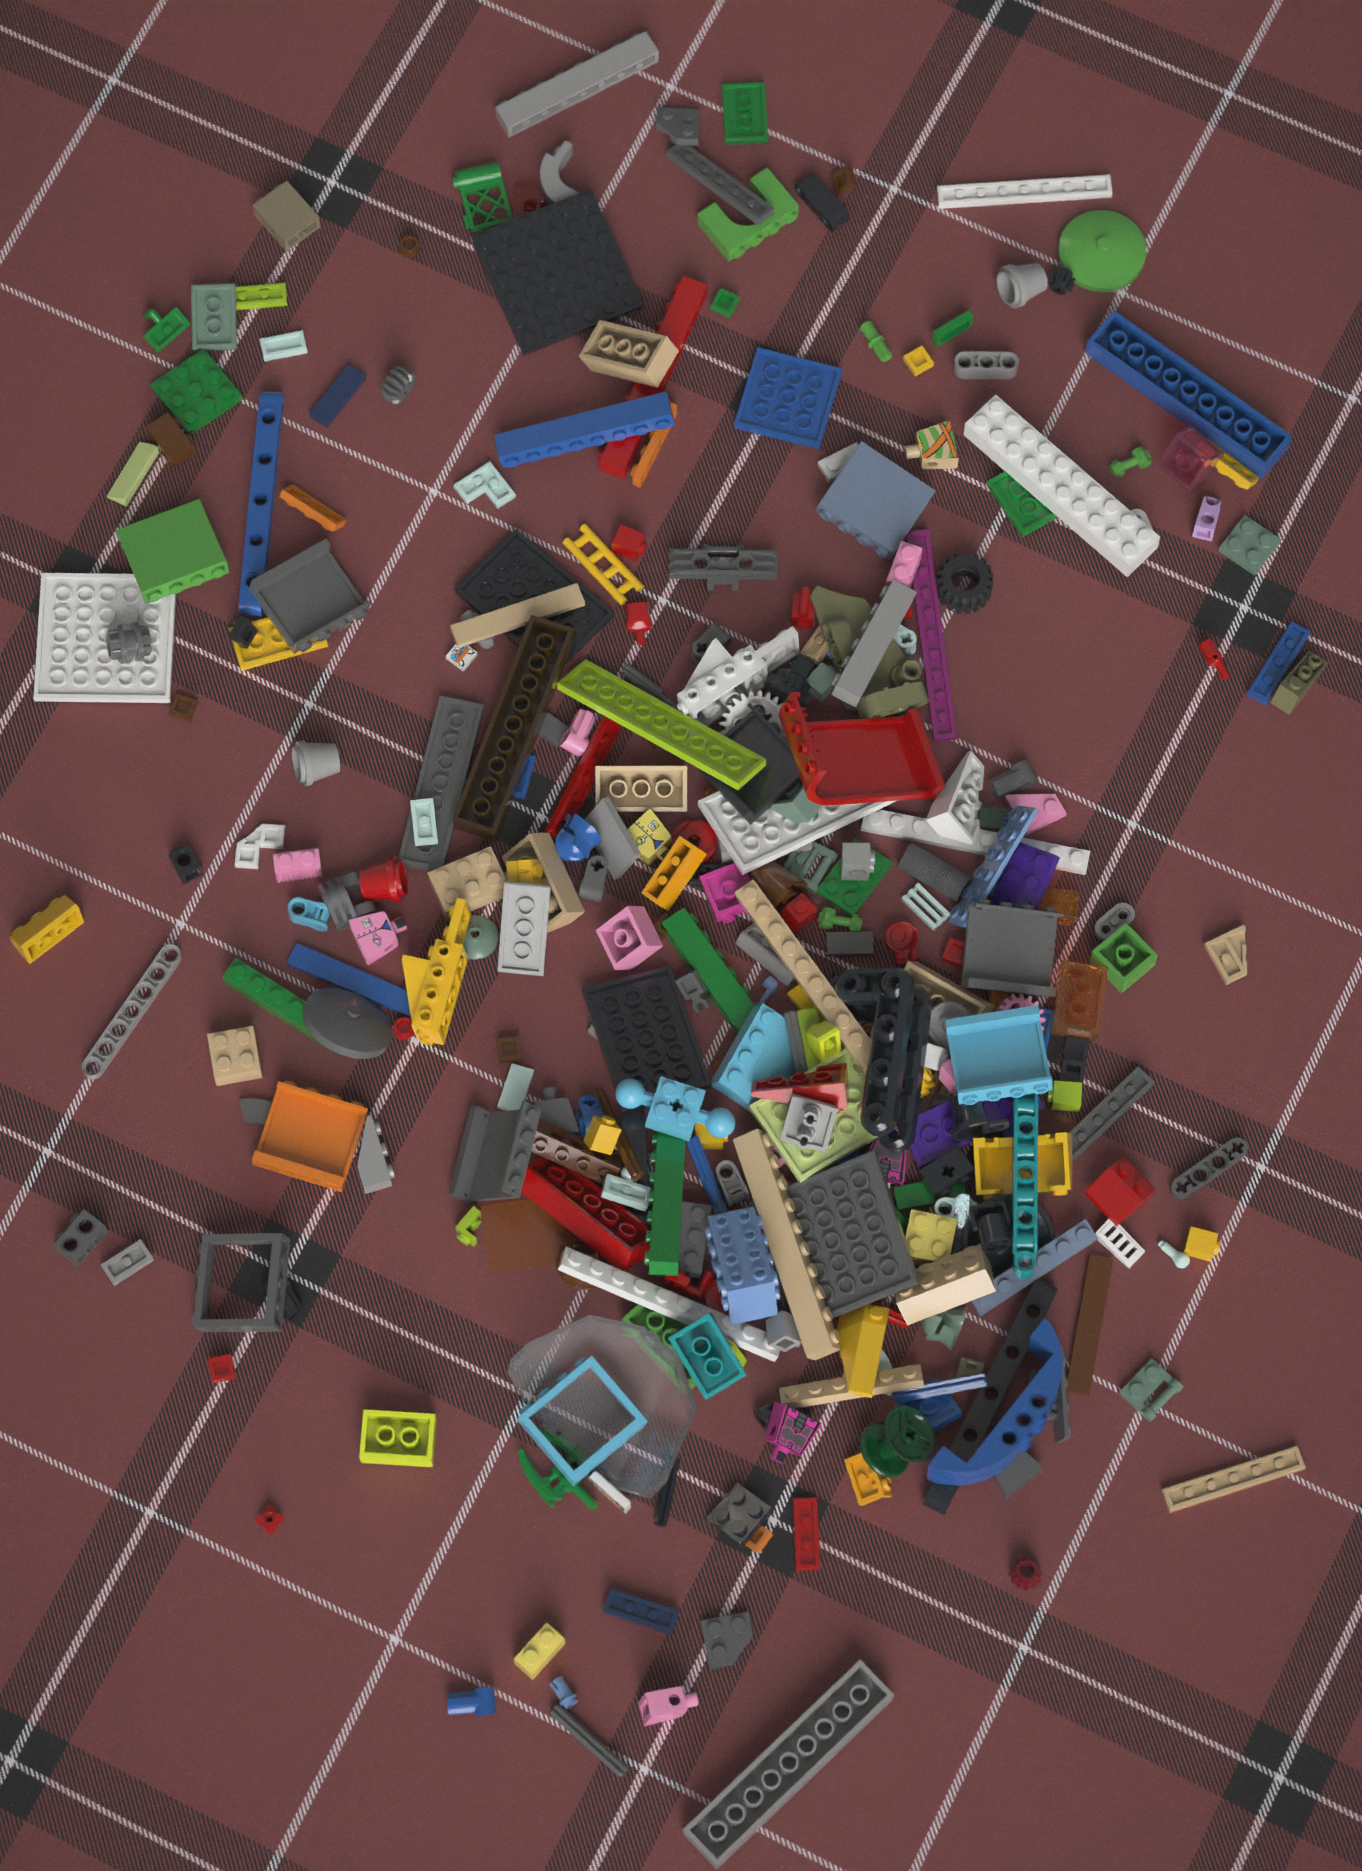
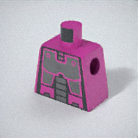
M878 1138L874 1139L868 1152L872 1150L877 1151L887 1183L894 1186L904 1185L906 1151L892 1153L880 1143Z
M775 1402L765 1434V1440L775 1445L770 1458L784 1464L788 1453L801 1456L822 1423L787 1404Z

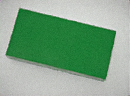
M968 310L934 330L931 342L935 347H938L972 327L973 314Z

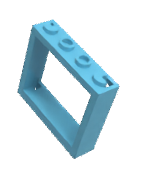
M590 1356L587 1360L585 1357L581 1358L574 1365V1371L569 1375L565 1372L556 1379L557 1385L551 1390L548 1387L537 1395L539 1399L533 1405L528 1403L520 1409L519 1413L521 1415L517 1419L572 1486L589 1474L648 1422L593 1356ZM591 1368L634 1418V1421L573 1471L529 1418Z

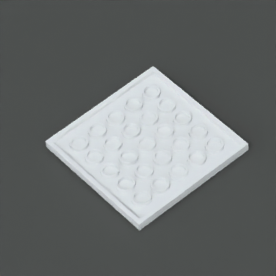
M41 573L34 701L171 703L176 594H171L156 602L145 604L134 574ZM131 622H138L140 626L148 627L152 652L149 656H144L143 661L136 662L135 656H128L127 663L120 664L118 660L109 658L106 632L113 630L114 625L121 624L123 630L130 629Z

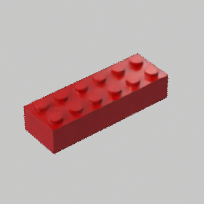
M544 1157L527 1166L521 1191L615 1268L626 1271L645 1259V1250L650 1251V1245H646V1233L651 1228L620 1203L602 1198V1189L590 1179Z

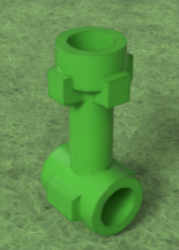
M1138 447L1132 451L1133 457L1119 462L1117 459L1112 461V464L1109 465L1112 476L1121 477L1125 474L1124 470L1138 465L1140 469L1146 468L1151 464L1149 452L1144 450L1143 447Z
M828 907L822 908V912L819 913L818 922L819 927L822 929L830 930L833 928V924L850 927V932L861 930L863 918L858 917L856 914H853L852 918L835 915L836 910Z

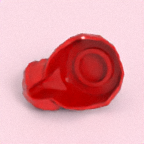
M906 921L890 924L885 930V944L894 953V961L898 965L905 967L908 961H915L917 959L918 930L914 925Z

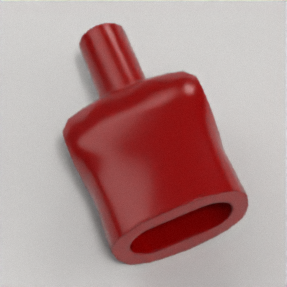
M646 602L627 604L625 606L627 631L636 634L638 646L645 645L644 632L652 628L649 605Z
M1210 638L1200 643L1198 648L1209 666L1217 669L1222 680L1229 678L1230 674L1224 665L1223 656L1213 639Z

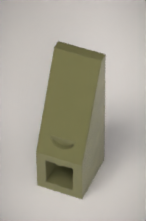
M1309 650L1279 685L1271 704L1290 715L1317 680L1328 662Z

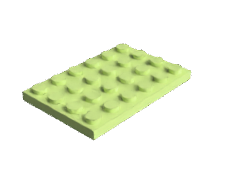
M846 1049L804 1073L815 1072L816 1067L822 1065L847 1063L848 1109L837 1112L826 1153L810 1148L801 1149L796 1144L780 1140L790 1104L761 1098L749 1105L750 1111L764 1132L769 1134L773 1145L800 1183L878 1138L868 1133L861 1124L860 1106L863 1099L866 1076Z

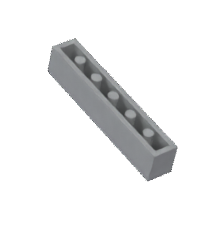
M895 580L892 581L889 587L884 586L879 596L882 598L881 603H875L869 614L873 616L871 622L865 621L860 631L863 633L862 638H856L850 649L854 651L852 657L847 655L841 666L845 670L842 675L837 673L831 684L835 687L831 695L853 707L857 706L916 596V591Z

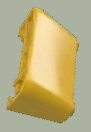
M1064 1132L1055 1133L1054 1136L1051 1134L1038 1135V1192L1053 1191V1196L1068 1195L1067 1190H1072V1134ZM997 1137L994 1139L973 1138L976 1195H983V1200L1001 1194H1012V1137ZM1026 1171L1019 1173L1022 1178L1031 1177Z

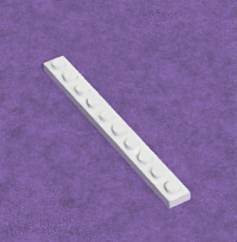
M880 809L864 816L861 825V831L981 855H985L988 849L994 846L998 834L997 832L979 829L975 842L970 845L939 836L926 821V818ZM1027 838L1021 839L1020 842L1060 857L1056 866L1057 870L1086 875L1090 851Z
M568 1247L562 1253L558 1267L559 1271L686 1325H690L712 1312L726 1338L734 1342L736 1346L773 1362L779 1356L780 1350L768 1345L767 1332L744 1322L731 1325L728 1315Z

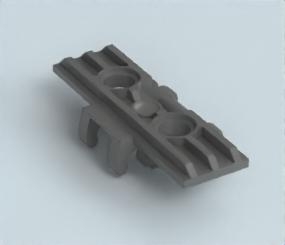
M703 544V549L669 548V579H707V591H714V585H732V592H738L739 580H777V550L743 549L744 544H739V546H708V544ZM708 555H738V557H709ZM696 560H702L703 565H705L706 567L697 568L694 565V562ZM749 560L752 563L749 569L741 568L743 561Z

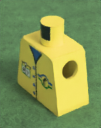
M650 808L627 829L641 853L638 859L647 865L652 864L657 858L663 861L670 851L668 847L672 844V837Z

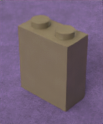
M288 181L276 185L269 194L258 198L252 205L254 216L286 252L321 227L319 216Z

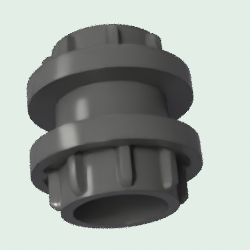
M131 622L130 629L123 630L121 624H116L113 630L106 632L109 658L118 660L120 664L127 663L128 656H135L136 662L143 661L144 656H149L152 652L149 629L146 626H140L138 622Z

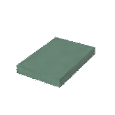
M235 283L191 285L193 351H200L203 348L206 351L237 350Z

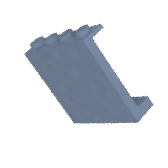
M861 441L815 511L818 512L822 519L835 523L842 532L850 533L856 537L860 544L868 545L874 549L878 556L890 560L936 490Z

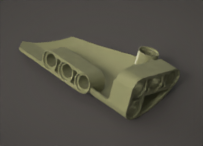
M817 585L809 598L837 672L842 675L845 669L841 668L847 655L852 657L854 651L850 649L856 638H862L863 633L860 631L865 621L871 622L873 616L869 615L872 608L866 599L840 594ZM894 639L891 640L856 706L860 719L898 717L906 714L909 709H917L930 701L923 682H921L919 677L922 672L920 664L914 660H908Z

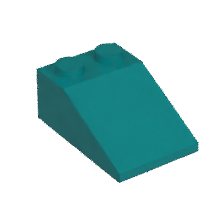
M712 1312L668 1338L705 1400L747 1375Z

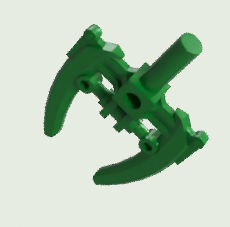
M542 1429L541 1433L547 1440L556 1444L569 1455V1459L566 1461L568 1465L577 1463L579 1467L590 1458L586 1452L580 1450L565 1437ZM522 1449L518 1450V1459L526 1477L549 1507L553 1508L555 1501H561L565 1497L563 1495L565 1492L570 1494L572 1491L592 1511L599 1505L580 1485L581 1480L572 1486L559 1469L555 1467L550 1469L549 1477L542 1479L532 1466L526 1452ZM553 1479H558L559 1484L552 1488L550 1482Z

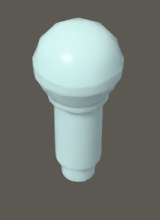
M1163 1240L1159 1242L1158 1246L1173 1259L1176 1267L1185 1268L1189 1265L1190 1257L1187 1253L1177 1251L1168 1242Z

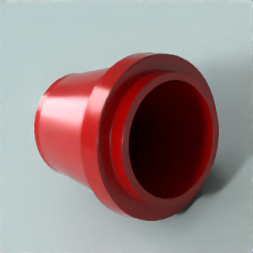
M397 856L388 857L383 862L360 869V888L365 900L375 899L401 902L408 895L406 869L403 861L399 860Z

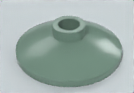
M472 915L463 947L468 959H483L496 949L499 934L495 924L490 919L484 916ZM475 931L480 934L476 938L471 936V934Z

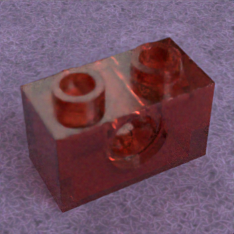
M514 186V219L528 214V212H525L528 209L535 211L545 207V194H540V186Z

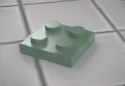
M1244 515L1219 547L1218 551L1255 576L1279 546L1282 539Z

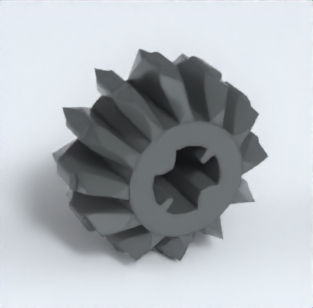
M396 366L386 375L385 380L382 382L383 385L380 387L381 395L388 402L400 404L410 395L411 390L414 389L413 386L416 383L415 375L407 368Z

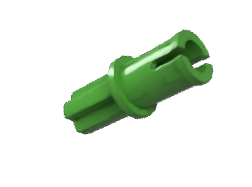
M872 321L862 324L860 331L869 342V348H873L880 361L887 362L892 358V354L883 341L884 337L879 335Z

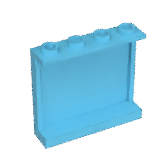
M1038 1005L945 1020L959 1105H973L985 1100L997 1101L1005 1097L1018 1098L1024 1094H1043L1053 1090Z

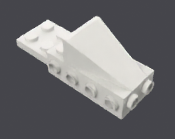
M792 626L787 630L779 632L776 638L770 642L761 644L758 650L749 645L745 649H739L733 657L715 638L706 650L684 690L677 694L678 710L706 726L711 725L722 717L721 713L729 712L725 705L733 706L732 698L740 701L739 694L743 693L748 697V691L750 690L755 695L758 690L765 688L764 683L769 674L799 655L798 632Z

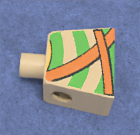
M950 421L916 432V444L904 446L906 459L919 457L922 469H955L958 467L959 458Z

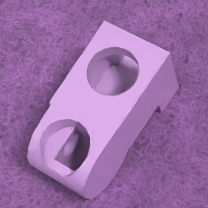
M1204 495L1192 537L1212 542L1222 500Z

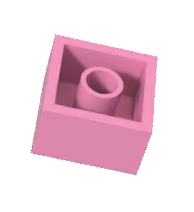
M627 906L596 930L615 970H632L663 947L645 907Z

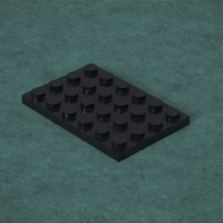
M517 529L455 588V594L480 615L577 583L584 598L585 606L546 618L575 630L576 639L566 664L615 616L613 610ZM527 625L502 634L519 647Z
M670 965L581 988V993L615 1091L621 1081L636 1079L642 1083L645 1091L655 1094L661 1076L702 1090L712 1088L707 1068ZM620 1105L622 1112L631 1110Z

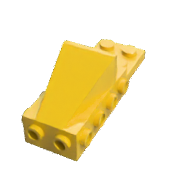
M457 898L455 905H451L449 918H451L450 925L444 929L443 940L436 939L434 946H430L428 952V959L430 960L408 955L402 956L412 1020L411 1026L417 1040L425 1045H433V1043L445 1044L468 958L463 943L471 918V913L465 899Z

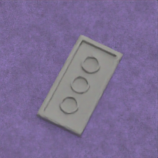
M505 880L497 972L544 976L551 885Z

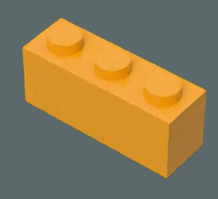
M679 836L641 894L669 911L707 854Z

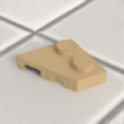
M1244 925L1204 944L1225 985L1247 975L1246 927Z

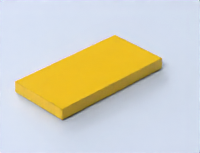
M268 617L251 622L258 632L247 649L241 648L233 641L241 671L328 647L327 640L322 642L318 640L312 643L313 646L307 651L301 652L300 650L293 654Z

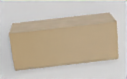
M687 765L595 766L596 805L602 798L609 797L617 812H646L649 808L653 812L687 811Z

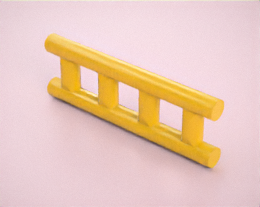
M583 524L579 528L583 535L574 542L567 537L562 543L622 606L627 602V598L624 596L626 592L633 587L637 592H640L644 585L587 524ZM588 541L598 549L589 557L580 550ZM604 556L612 566L602 573L595 563ZM617 572H620L627 581L616 588L609 579Z

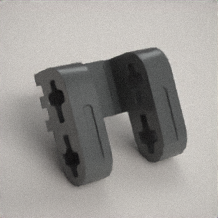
M357 871L341 877L337 876L334 880H328L323 885H317L319 894L327 906L337 931L350 928L348 921L350 919L377 913L372 901L352 906L348 893L360 888L359 872Z

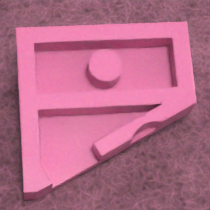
M1056 794L1005 796V801L1010 810H1013L1018 805L1033 807L1038 810L1025 832L1026 836L1066 816V811Z

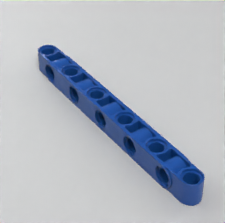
M261 391L259 397L239 595V615L262 616L263 609L250 592L248 585L253 579L267 572L284 403L283 392ZM267 420H274L271 424L265 423ZM263 460L270 461L268 464H261ZM261 500L266 501V503L263 505L256 504L258 501ZM256 541L262 542L259 546L252 545Z

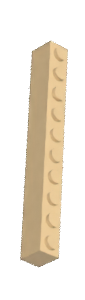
M753 879L734 892L737 901L823 1019L838 1027L842 1045L866 1076L871 1039L843 1001L837 996L833 987Z
M755 1129L733 1139L758 1215H761L763 1230L767 1236L768 1245L806 1356L809 1359L818 1360L841 1350L839 1346L840 1336L831 1323L833 1316L830 1309L825 1305L823 1299L825 1298V1292L821 1285H818L816 1276H818L817 1269L811 1263L808 1256L810 1249L808 1244L803 1241L801 1223L795 1218L793 1212L795 1211V1205L792 1199L788 1197L786 1191L788 1189L787 1182L780 1174L779 1159L773 1154L771 1148L773 1142L768 1133Z

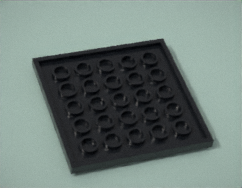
M591 188L475 234L470 238L523 356L597 326L599 320L609 322L644 308L643 301Z

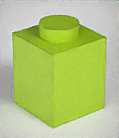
M1054 1081L1053 1090H1049L1047 1102H1052L1051 1110L1079 1112L1082 1082Z

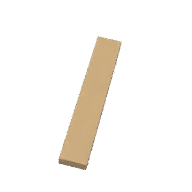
M576 583L450 625V630L457 647L460 648L528 625L531 615L546 619L585 606V601Z
M1294 1446L1163 1488L1161 1491L1168 1511L1171 1513L1305 1470L1306 1467L1298 1446Z

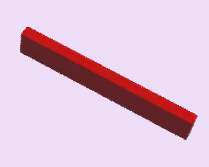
M604 715L545 829L555 839L561 828H564L568 814L571 815V818H573L574 814L578 815L595 781V766L603 765L622 728L620 724Z

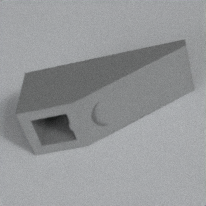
M372 1115L366 1118L357 1165L365 1194L391 1187V1178H395L391 1164L386 1165L384 1157L388 1156L385 1143L379 1142L378 1135L382 1134L378 1121L373 1122Z

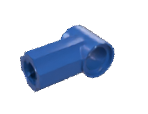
M482 1687L473 1689L470 1692L447 1693L448 1714L462 1715L474 1713V1715L478 1716L496 1714L495 1688Z

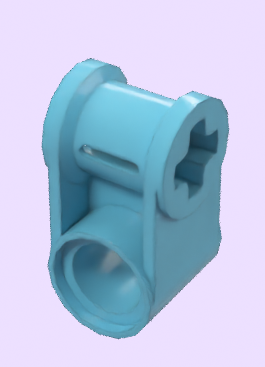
M301 897L293 898L289 902L288 914L293 923L325 932L328 930L327 922L330 913L325 903L314 902ZM301 907L304 909V912L302 914H295L293 910Z

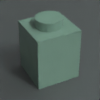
M821 662L807 678L811 685L808 693L820 703L834 690L835 687L831 684L838 673L837 670L831 665L827 666Z

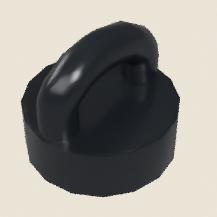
M767 1403L764 1406L760 1405L754 1410L755 1419L765 1429L768 1427L771 1416L769 1409H773V1403Z

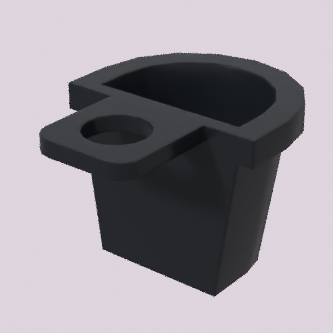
M957 1095L951 1099L953 1127L950 1130V1134L953 1140L969 1141L973 1140V1138H984L987 1133L1008 1129V1119L987 1122L981 1101L973 1105H959Z

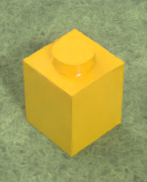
M593 1115L583 1140L590 1150L608 1155L612 1154L621 1132L620 1127L615 1123V1119L603 1115L602 1118Z
M695 1123V1136L699 1137L703 1150H723V1142H728V1136L716 1138L707 1131L705 1125Z
M1191 1226L1184 1253H1187L1190 1257L1211 1262L1213 1255L1218 1256L1221 1242L1217 1241L1218 1233Z

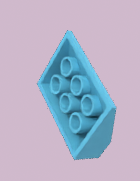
M763 1003L753 1006L712 1078V1087L750 1111L749 1105L761 1099L751 1096L752 1082L775 1076L790 1078L794 1075L795 1069L785 1018Z

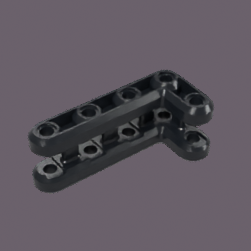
M903 968L849 969L837 978L835 992L844 1003L853 1005V1010L860 1019L873 1023L860 1115L861 1124L868 1133L879 1137L880 1143L888 1151L901 1153L911 1147L916 1136L932 998L924 988L915 985L912 976Z

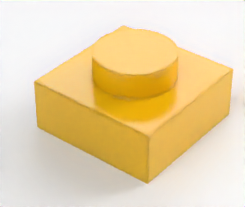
M923 346L903 356L904 362L914 376L934 366L933 360Z

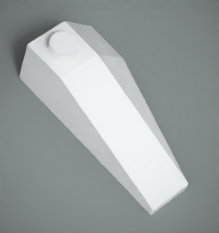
M972 751L966 753L943 790L933 802L926 821L939 836L970 845L975 842L980 829V820L977 819L978 810L981 809L982 802L978 800L979 790L983 789L984 765Z

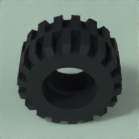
M964 552V555L961 556L960 553H955L954 558L951 556L946 558V563L942 562L936 581L938 598H941V604H947V609L950 611L955 609L957 614H960L961 611H965V614H970V610L977 612L980 606L983 608L991 597L994 576L991 573L990 565H986L984 558L979 560L977 554L969 556V552ZM967 576L972 578L977 583V586L971 590H961L952 581L957 577Z

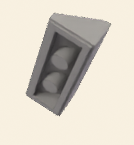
M754 923L740 933L736 941L737 946L785 985L788 986L794 980V977Z

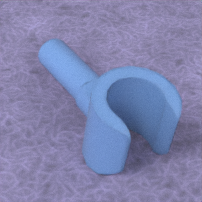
M769 976L762 984L766 991L758 1005L765 1004L768 997L776 992L778 988V983L772 976Z

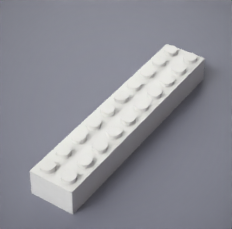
M997 395L991 398L965 423L964 436L1126 577L1158 548L1160 536Z

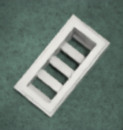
M1110 1219L1095 1233L1098 1237L1097 1240L1129 1269L1145 1253V1250L1120 1224L1116 1227ZM1112 1229L1114 1232L1107 1238L1105 1234ZM1119 1235L1121 1238L1114 1245L1112 1241ZM1124 1242H1127L1128 1245L1122 1251H1120L1119 1247ZM1133 1248L1135 1252L1127 1259L1125 1255Z

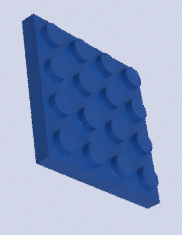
M757 347L734 428L820 450L843 369Z

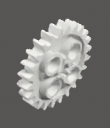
M751 690L748 691V697L740 693V701L732 698L731 700L734 705H725L729 712L728 714L721 713V716L726 718V720L719 722V725L725 726V730L719 733L725 735L735 726L737 720L743 719L751 712L748 707L750 703L753 707L760 705L767 715L771 713L772 716L767 721L769 723L774 721L782 730L779 734L784 738L785 733L779 719V710L783 703L777 705L779 697H774L770 700L771 693L769 692L762 697L761 690L757 691L756 696H754Z

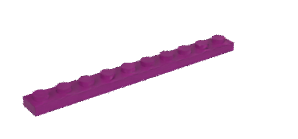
M929 529L909 531L906 535L907 543L922 548L919 566H917L912 583L913 590L917 592L914 598L927 695L930 700L928 703L933 741L956 740V727Z

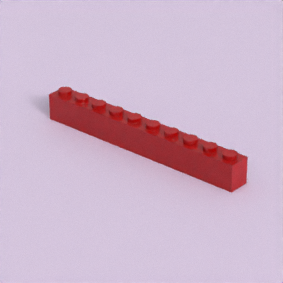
M685 276L682 277L680 283L677 282L673 289L674 297L672 301L667 302L664 310L666 315L664 319L659 320L656 331L658 332L657 334L667 336L678 349V353L658 388L632 381L631 387L633 388L630 394L626 393L623 402L665 391L708 295L707 284ZM634 435L620 441L606 442L605 450L601 449L597 458L600 464V471L625 480L644 435Z

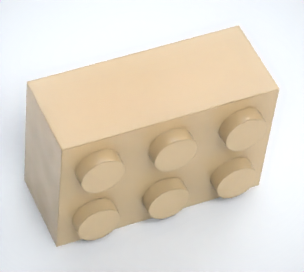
M491 846L427 873L429 884L446 921L451 920L449 918L451 905H455L457 898L467 901L470 912L503 898L506 878Z

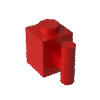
M802 587L801 593L794 592L790 626H795L802 630L813 628L815 611L809 598L811 595L810 588Z

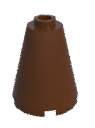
M774 861L748 872L751 880L754 879L778 914L801 893L805 895L807 892L804 886H808V884L803 879Z

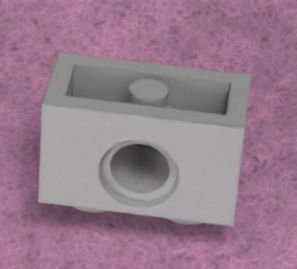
M842 843L841 880H869V874L874 873L875 851H870V843Z

